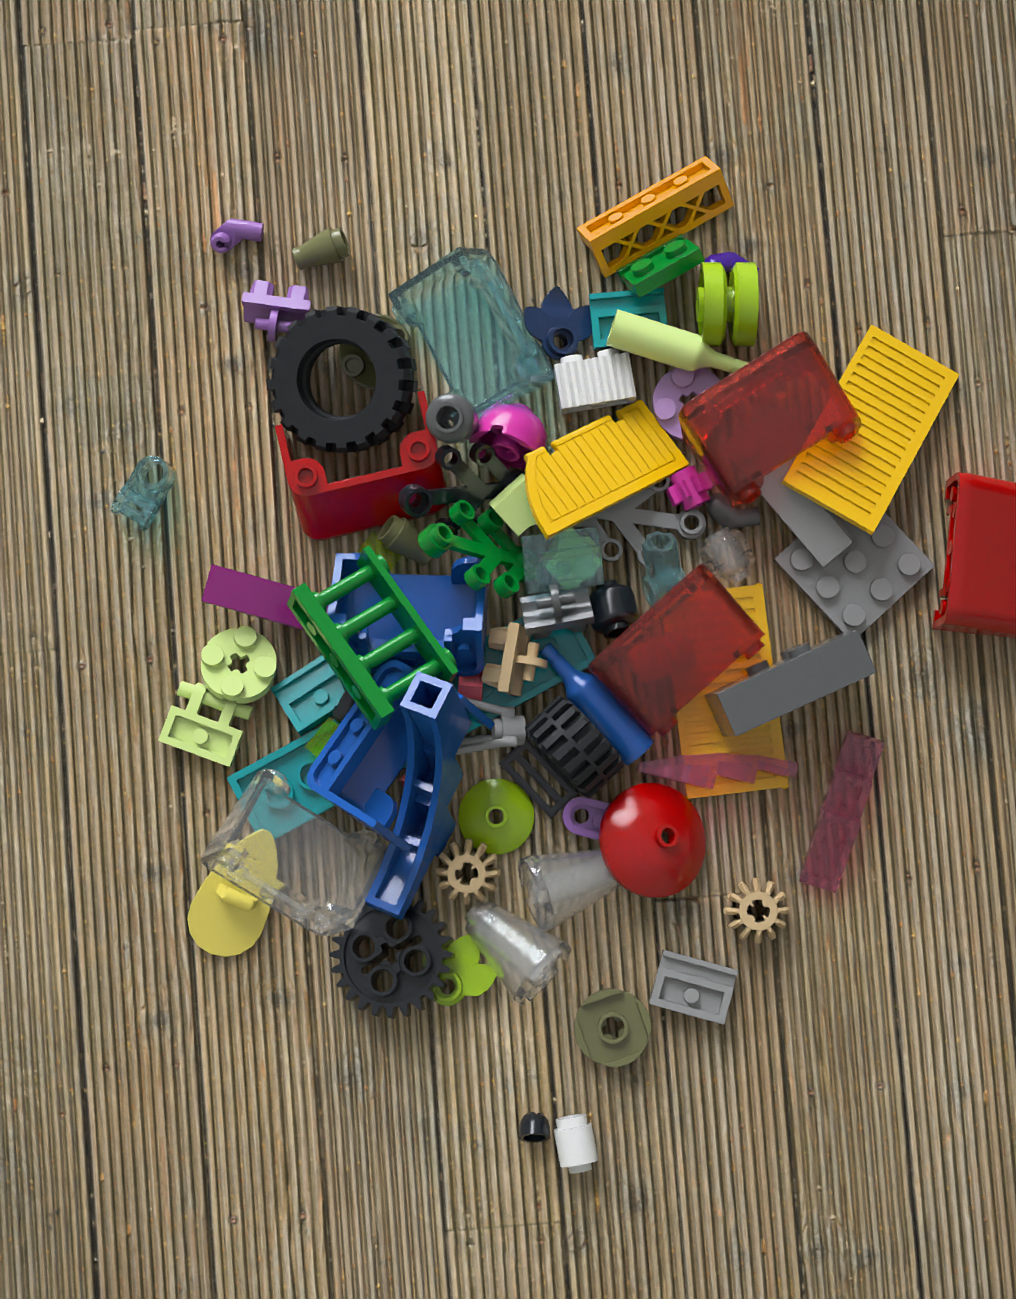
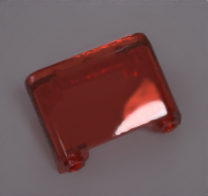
M804 331L789 337L691 399L682 407L678 416L684 442L732 509L741 503L747 505L756 500L762 493L760 488L763 486L764 476L822 439L827 438L832 443L837 441L845 443L851 440L858 433L859 428H861L859 415L816 343Z
M701 563L595 657L587 667L651 737L657 732L663 737L679 723L675 718L679 711L733 662L742 656L749 660L765 646L761 639L766 634L704 563Z

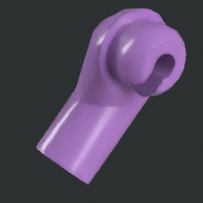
M229 219L212 233L210 238L211 247L217 253H225L243 239L262 242L264 223Z

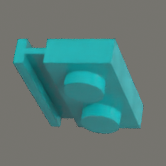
M664 287L656 288L641 298L631 290L589 294L593 351L613 348L606 346L617 309L667 325Z
M322 655L270 688L300 736L332 717L333 708L338 705L345 692L340 680Z

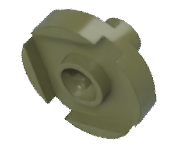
M607 988L588 996L577 1009L574 1033L578 1046L587 1057L604 1066L621 1067L635 1061L644 1051L651 1034V1020L643 1003L629 991ZM613 1017L615 1021L622 1020L624 1027L618 1030L619 1036L617 1038H612L610 1033L603 1034L601 1027L606 1025V1018Z

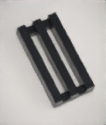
M525 738L524 745L515 747L499 763L550 819L579 793L527 738ZM527 749L567 791V794L561 797L520 753ZM514 759L556 802L552 808L510 765Z

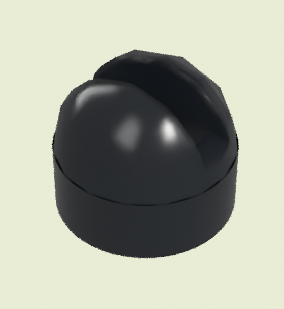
M535 1112L525 1114L519 1125V1139L529 1143L548 1141L550 1139V1126L545 1115L542 1113L536 1114Z

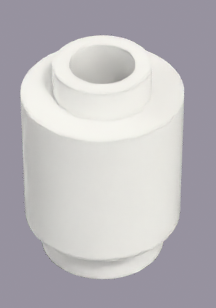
M575 1114L557 1118V1128L554 1129V1136L560 1167H568L570 1174L592 1170L591 1163L598 1161L592 1123L587 1122L586 1114Z

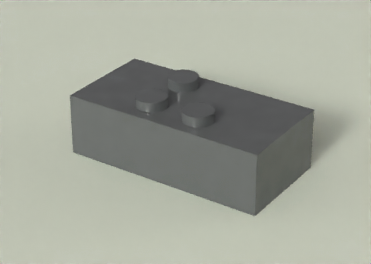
M858 630L840 633L811 647L809 642L791 647L780 653L782 660L771 665L768 664L767 660L758 662L746 668L747 676L705 694V698L722 736H738L877 673Z

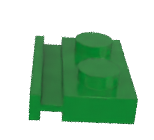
M680 234L616 271L621 282L626 284L628 289L641 298L701 264L705 259L700 248L687 238L684 239L683 235Z

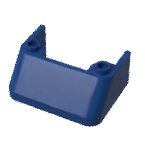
M390 660L381 665L372 678L378 687L386 688L415 669L401 661ZM457 692L469 718L491 730L495 723L465 696ZM405 695L393 702L395 710L387 724L377 730L373 729L357 704L354 703L311 765L307 774L308 786L359 823L408 853L411 846L389 830V827L396 818L398 807L396 801L385 793L407 762V731L405 719L400 708V703Z

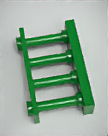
M369 545L363 548L356 563L360 568L359 570L320 593L312 592L307 584L303 583L291 591L287 606L373 729L377 730L389 722L395 711L393 702L406 694L417 671L432 677L436 676L440 680L451 683L458 673V669L456 668L457 663L452 653L447 648L441 647L390 575V568L386 560L380 554L376 555ZM370 582L382 600L343 624H334L326 613V607ZM392 613L404 632L363 657L359 654L356 656L348 644V638ZM414 644L426 661V664L386 688L378 687L371 677V670Z

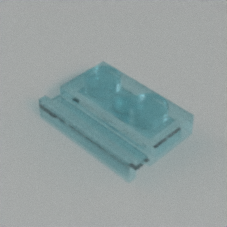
M592 527L563 531L547 540L543 534L520 537L527 593L548 592L549 585L557 584L558 590L604 584L601 547L598 537L599 529Z

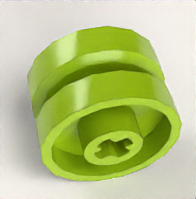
M702 262L696 291L698 335L702 336V341L710 347H719L724 341L726 323H728L729 338L734 347H753L757 337L759 286L756 263L736 262L731 269L729 286H727L726 271L721 262Z

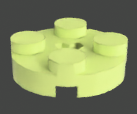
M241 626L222 631L215 635L201 652V675L203 682L215 697L223 701L224 698L229 701H236L237 704L256 701L263 697L273 684L277 670L275 650L271 643L252 627ZM239 658L240 660L245 659L248 661L245 665L246 672L240 673L237 669L231 671L229 667L232 665V660Z

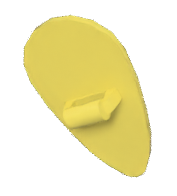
M257 829L233 845L204 880L191 902L187 917L190 935L196 944L209 954L223 957L241 954L255 944L263 931L271 906L277 874V850L274 837L269 830Z

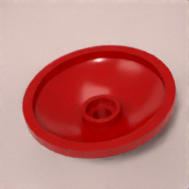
M642 783L625 789L610 802L601 820L599 845L608 871L622 887L642 897L662 898L682 891L696 878L705 858L706 835L701 817L687 797L676 789L664 784ZM662 831H665L668 835L667 843L662 840Z

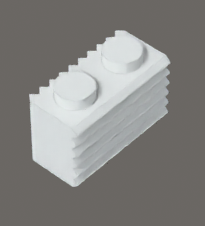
M611 348L597 352L598 357L592 359L587 358L583 360L580 354L562 357L560 363L554 365V377L561 415L635 402L636 391L629 352L620 354L619 349Z

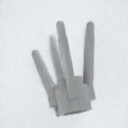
M467 698L479 710L498 714L500 717L499 719L492 720L495 725L491 729V734L464 737L456 755L500 747H517V745L525 744L524 715H515V707H501Z

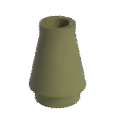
M328 227L301 246L292 249L295 262L300 270L308 267L342 263L345 257L351 255L348 241L341 227L335 229Z
M392 515L380 529L377 539L383 543L384 549L416 561L422 566L426 565L432 558L421 549L418 543L419 532L405 517L399 518L396 515Z

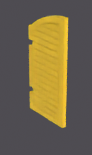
M641 399L617 410L616 416L620 421L616 423L610 415H606L551 442V447L555 450L551 455L544 447L524 455V460L526 461L525 489L532 515L546 540L661 482L690 465Z

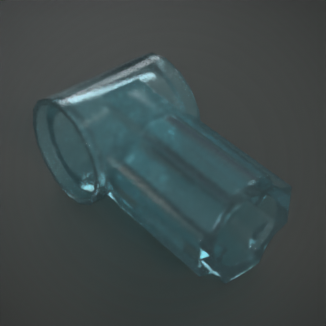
M659 531L646 535L647 539L642 544L646 576L641 578V586L647 602L655 609L690 594V586L687 576L680 566L678 543L674 535Z

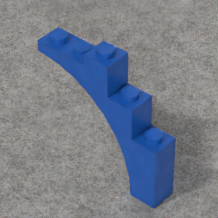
M417 671L400 703L408 739L407 768L400 808L393 829V833L409 844L411 849L406 853L389 842L378 874L365 899L369 907L400 920L403 919L434 856L439 857L443 852L456 826L447 808L464 775L455 755L472 724L454 685Z

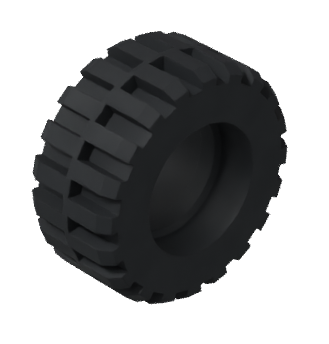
M328 306L325 310L321 311L315 309L306 313L305 319L292 322L287 327L290 332L285 337L279 336L274 345L278 351L275 357H269L267 368L272 369V379H266L267 391H272L274 400L270 402L274 413L281 415L282 420L280 423L286 431H292L297 435L296 439L305 445H312L316 450L336 453L369 450L370 447L381 445L389 440L388 436L393 432H398L404 425V417L406 414H411L414 403L411 401L413 392L417 393L418 381H414V371L417 370L415 359L411 358L408 352L411 348L407 341L398 335L397 329L375 314L357 308ZM339 344L353 345L364 351L370 357L376 373L375 391L368 405L360 412L345 417L329 414L320 408L313 397L310 383L312 368L317 358L327 348Z

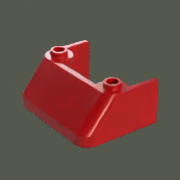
M424 391L417 392L425 429L412 432L402 440L400 444V457L403 466L328 483L324 468L314 459L301 458L294 460L288 433L282 424L275 426L288 485L300 525L309 538L316 541H325L380 528L392 515H396L399 518L405 517L408 521L418 519L411 517L400 508L398 502L400 491L409 484H419L425 489L447 487L443 468L435 461V453L438 449L436 438L430 434L426 426L425 415L428 404ZM416 493L411 496L409 503L415 500ZM447 504L432 505L430 511L423 517L441 512Z

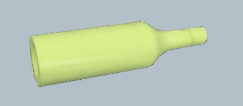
M619 309L616 311L606 346L686 371L712 367L746 377L750 365L749 362L716 352L703 342L702 336Z

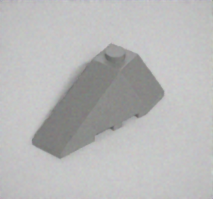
M783 406L750 422L725 443L721 449L808 551L825 568L853 544L844 519L781 484L809 435Z

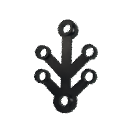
M479 441L470 448L469 457L477 465L486 467L499 481L484 483L461 459V454L457 449L450 445H443L435 453L436 463L445 470L451 471L464 486L425 489L419 484H409L399 493V506L404 512L414 518L425 516L430 511L432 505L456 503L459 500L467 501L476 511L486 499H494L522 473L525 475V471L520 469L510 471L495 456L496 453L492 446ZM486 449L485 456L479 460V453ZM452 452L451 460L444 463L445 456ZM416 493L415 500L409 503L411 496ZM475 514L473 521L478 524L477 519L481 514ZM450 517L448 519L440 518L435 521V524L444 523L447 526L449 525L453 535H458V530L461 526L455 524Z

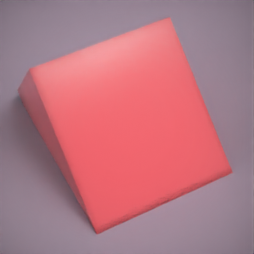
M483 671L475 676H459L458 693L466 698L482 701Z

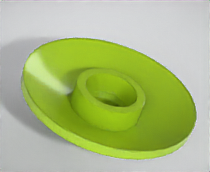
M487 779L474 785L465 794L459 807L458 821L465 839H472L474 848L478 849L480 844L484 842L487 844V849L484 853L505 854L520 847L529 837L534 824V809L526 792L517 784L505 779ZM493 809H499L503 812L504 818L499 824H493L489 820V813Z

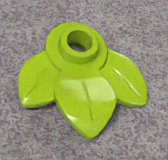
M474 934L462 936L451 943L448 948L445 947L446 951L455 954V958L445 960L444 964L450 967L453 973H442L440 978L443 981L446 979L452 980L455 984V989L451 994H445L441 987L435 986L433 991L438 998L435 1002L443 1006H452L459 1003L464 996H479L483 994L494 983L498 969L491 965L479 963L480 947ZM423 953L422 964L425 968L427 959Z

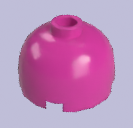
M519 403L501 404L488 409L479 419L476 432L469 439L470 444L483 441L492 446L496 453L495 456L509 470V466L522 468L525 471L526 461L524 460V455L540 447L547 448L545 426L529 407ZM486 449L479 453V459L485 456Z

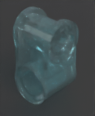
M154 455L142 458L137 463L126 484L117 494L111 507V513L115 515L121 513L138 523L139 529L146 531L155 520L162 502L174 484L175 472L173 467L162 458ZM155 465H161L163 468L162 479L155 484H149L147 480L148 470ZM133 503L139 506L142 509V511H138L137 509L133 508L130 504Z

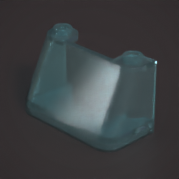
M458 247L388 294L393 303L392 311L396 319L401 324H408L411 327L419 328L451 389L448 393L461 395L471 401L478 412V419L487 410L497 405L509 404L554 379V372L539 341L527 331L524 324V313L499 265L488 251L480 248Z

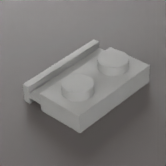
M663 949L649 1004L724 1025L738 970Z

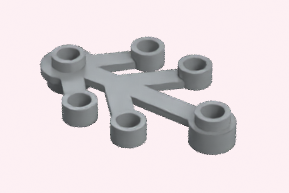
M668 477L665 479L663 487L657 488L653 485L572 527H583L600 548L601 558L606 562L612 563L620 559L623 547L618 540L608 537L596 519L612 521L637 553L639 564L650 568L658 563L660 550L654 544H649L634 524L676 530L682 539L691 541L703 534L706 528V520L704 515L696 509H690L687 512L684 510L680 514L636 509L654 494L665 492L670 484ZM686 518H695L698 522V527L695 530L687 529L684 525ZM614 544L618 548V554L615 557H608L604 553L606 545ZM645 549L653 550L656 555L655 560L652 562L644 561L641 556L642 551Z

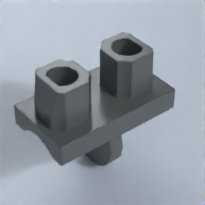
M557 584L549 585V593L519 598L526 636L532 635L534 639L549 637L552 631L565 628L573 633L585 631L588 624L595 623L587 586L558 591Z

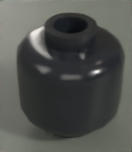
M607 580L597 584L596 590L589 595L595 622L591 624L593 630L598 634L604 635L606 639H618L631 634L634 630L633 627L637 625L640 619L633 590L629 586L618 584L616 580Z

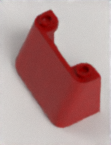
M957 472L946 481L944 500H950L954 503L947 507L946 515L950 517L943 588L939 590L938 598L946 599L941 600L939 610H934L932 630L1016 639V483L976 474Z

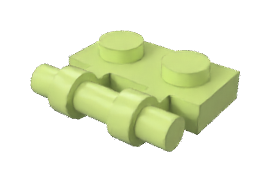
M182 681L177 695L190 699L186 710L171 705L158 741L232 767L244 735V731L231 727L232 721L235 716L249 721L254 707L248 704H237L236 701H229L225 698L223 701L215 697L204 684L198 682L196 685ZM206 705L222 711L218 722L200 716L201 707Z

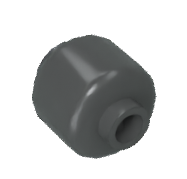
M454 393L442 394L436 397L428 406L425 415L426 426L430 434L437 440L448 444H461L469 440L476 432L478 426V412L474 404L466 397ZM449 420L453 421L454 427L450 425Z

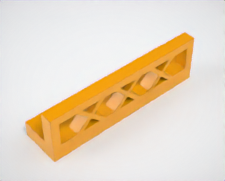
M704 156L576 229L581 240L591 249L601 274L606 278L617 272L616 270L676 236L683 235L734 206L721 169L708 157ZM716 186L721 200L708 207L700 205L704 193ZM679 206L688 208L683 221L676 225L667 223L672 210ZM647 224L656 226L651 239L644 243L635 241L640 228ZM613 243L623 244L619 257L607 263L601 250Z

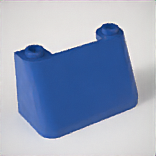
M336 553L332 585L360 569L356 563L361 553ZM465 556L456 560L452 564L451 576L390 574L441 647L447 648L454 656L457 663L456 668L458 669L456 676L467 677L480 674L485 665L489 584L480 591H475L466 583L464 574L482 559ZM368 582L330 604L327 614L334 624L339 623L341 625L382 599L371 583ZM392 613L348 638V644L356 656L359 654L363 657L401 634L404 630ZM413 644L373 668L371 673L375 674L381 665L390 660L401 661L415 670L426 664V661Z

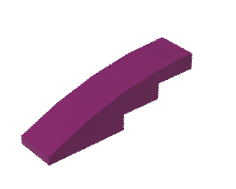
M211 564L202 602L305 631L287 606L291 591L296 587Z

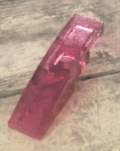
M847 729L810 840L799 878L800 882L834 893L837 892L861 825L860 818L873 785L872 778L884 748V741Z
M712 753L680 755L637 764L636 772L711 790L714 788L716 776L754 784L757 770L790 779L796 778L799 763L759 755Z

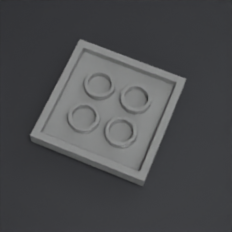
M886 513L882 516L872 535L844 520L853 544L825 568L822 567L798 538L773 560L840 633L858 630L861 635L935 566Z

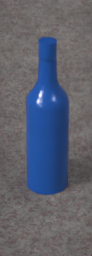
M550 642L539 651L542 657L548 660V663L563 680L566 698L605 736L620 754L626 766L633 763L649 749L654 739L597 676L574 668L559 654L560 652Z

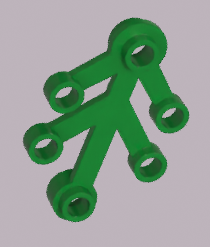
M459 500L450 507L449 515L452 521L461 526L473 540L453 535L452 530L444 523H432L418 535V543L421 549L432 558H439L448 550L482 559L464 574L466 583L475 591H480L490 583V574L498 564L504 565L507 572H504L494 580L493 587L496 593L504 599L510 598L519 590V582L532 581L540 574L537 555L528 548L516 546L501 529L503 520L491 508L478 517L477 525L473 521L475 511L470 503L465 500ZM486 534L491 535L502 549L498 548Z

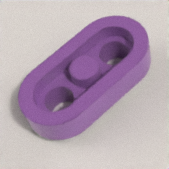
M587 797L574 798L563 809V823L570 832L576 835L599 840L601 820L609 803ZM578 809H585L588 812L589 818L583 824L577 823L574 819V813Z

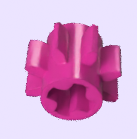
M695 465L669 477L673 486L667 488L666 493L673 507L682 504L685 512L711 500L707 491L713 489L714 484L707 470L698 473Z

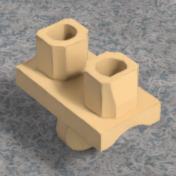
M509 622L508 627L490 629L489 648L504 651L502 665L486 663L482 676V683L498 688L497 691L519 697H521L523 681L534 682L536 668L547 669L548 660L538 658L540 644L530 642L531 635L526 636L525 627L521 624Z

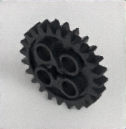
M421 899L412 907V900L403 917L408 923V931L402 938L395 939L392 934V926L399 919L371 908L366 904L365 900H361L360 905L363 912L359 914L349 909L347 912L352 919L350 925L343 922L338 923V926L345 932L344 936L332 937L335 943L341 945L340 950L333 951L329 955L340 959V964L331 969L332 973L343 974L344 976L336 984L337 987H350L351 989L345 998L353 1001L360 997L358 1009L362 1011L372 1004V1015L377 1017L380 1016L384 1007L387 1017L395 1019L397 1008H400L404 1016L409 1017L412 1004L421 1011L425 1010L423 998L427 997L436 1001L438 998L433 988L435 986L447 987V984L440 978L442 973H453L450 967L444 965L445 960L455 958L454 953L445 950V946L452 943L454 939L450 936L441 935L448 927V924L444 921L434 923L439 912L432 909L424 913L427 902ZM416 937H422V941L419 944L398 952L395 955L396 963L385 960L375 966L369 973H363V969L368 965L387 958L390 955L388 950L390 947L400 950L410 944ZM372 938L375 950L370 957L362 958L359 953V946L364 939ZM423 952L427 959L426 966L420 972H413L410 967V960L415 953ZM389 971L393 977V984L388 991L381 992L377 986V979L380 974Z

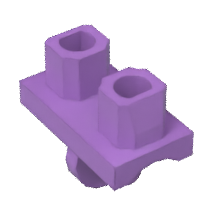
M255 280L250 293L243 292L244 322L255 323V329L268 330V341L276 342L279 332L289 333L290 331L287 327L295 320L301 321L305 319V314L311 311V301H309L307 287L293 285L288 288L287 298L274 296L273 284L268 281Z

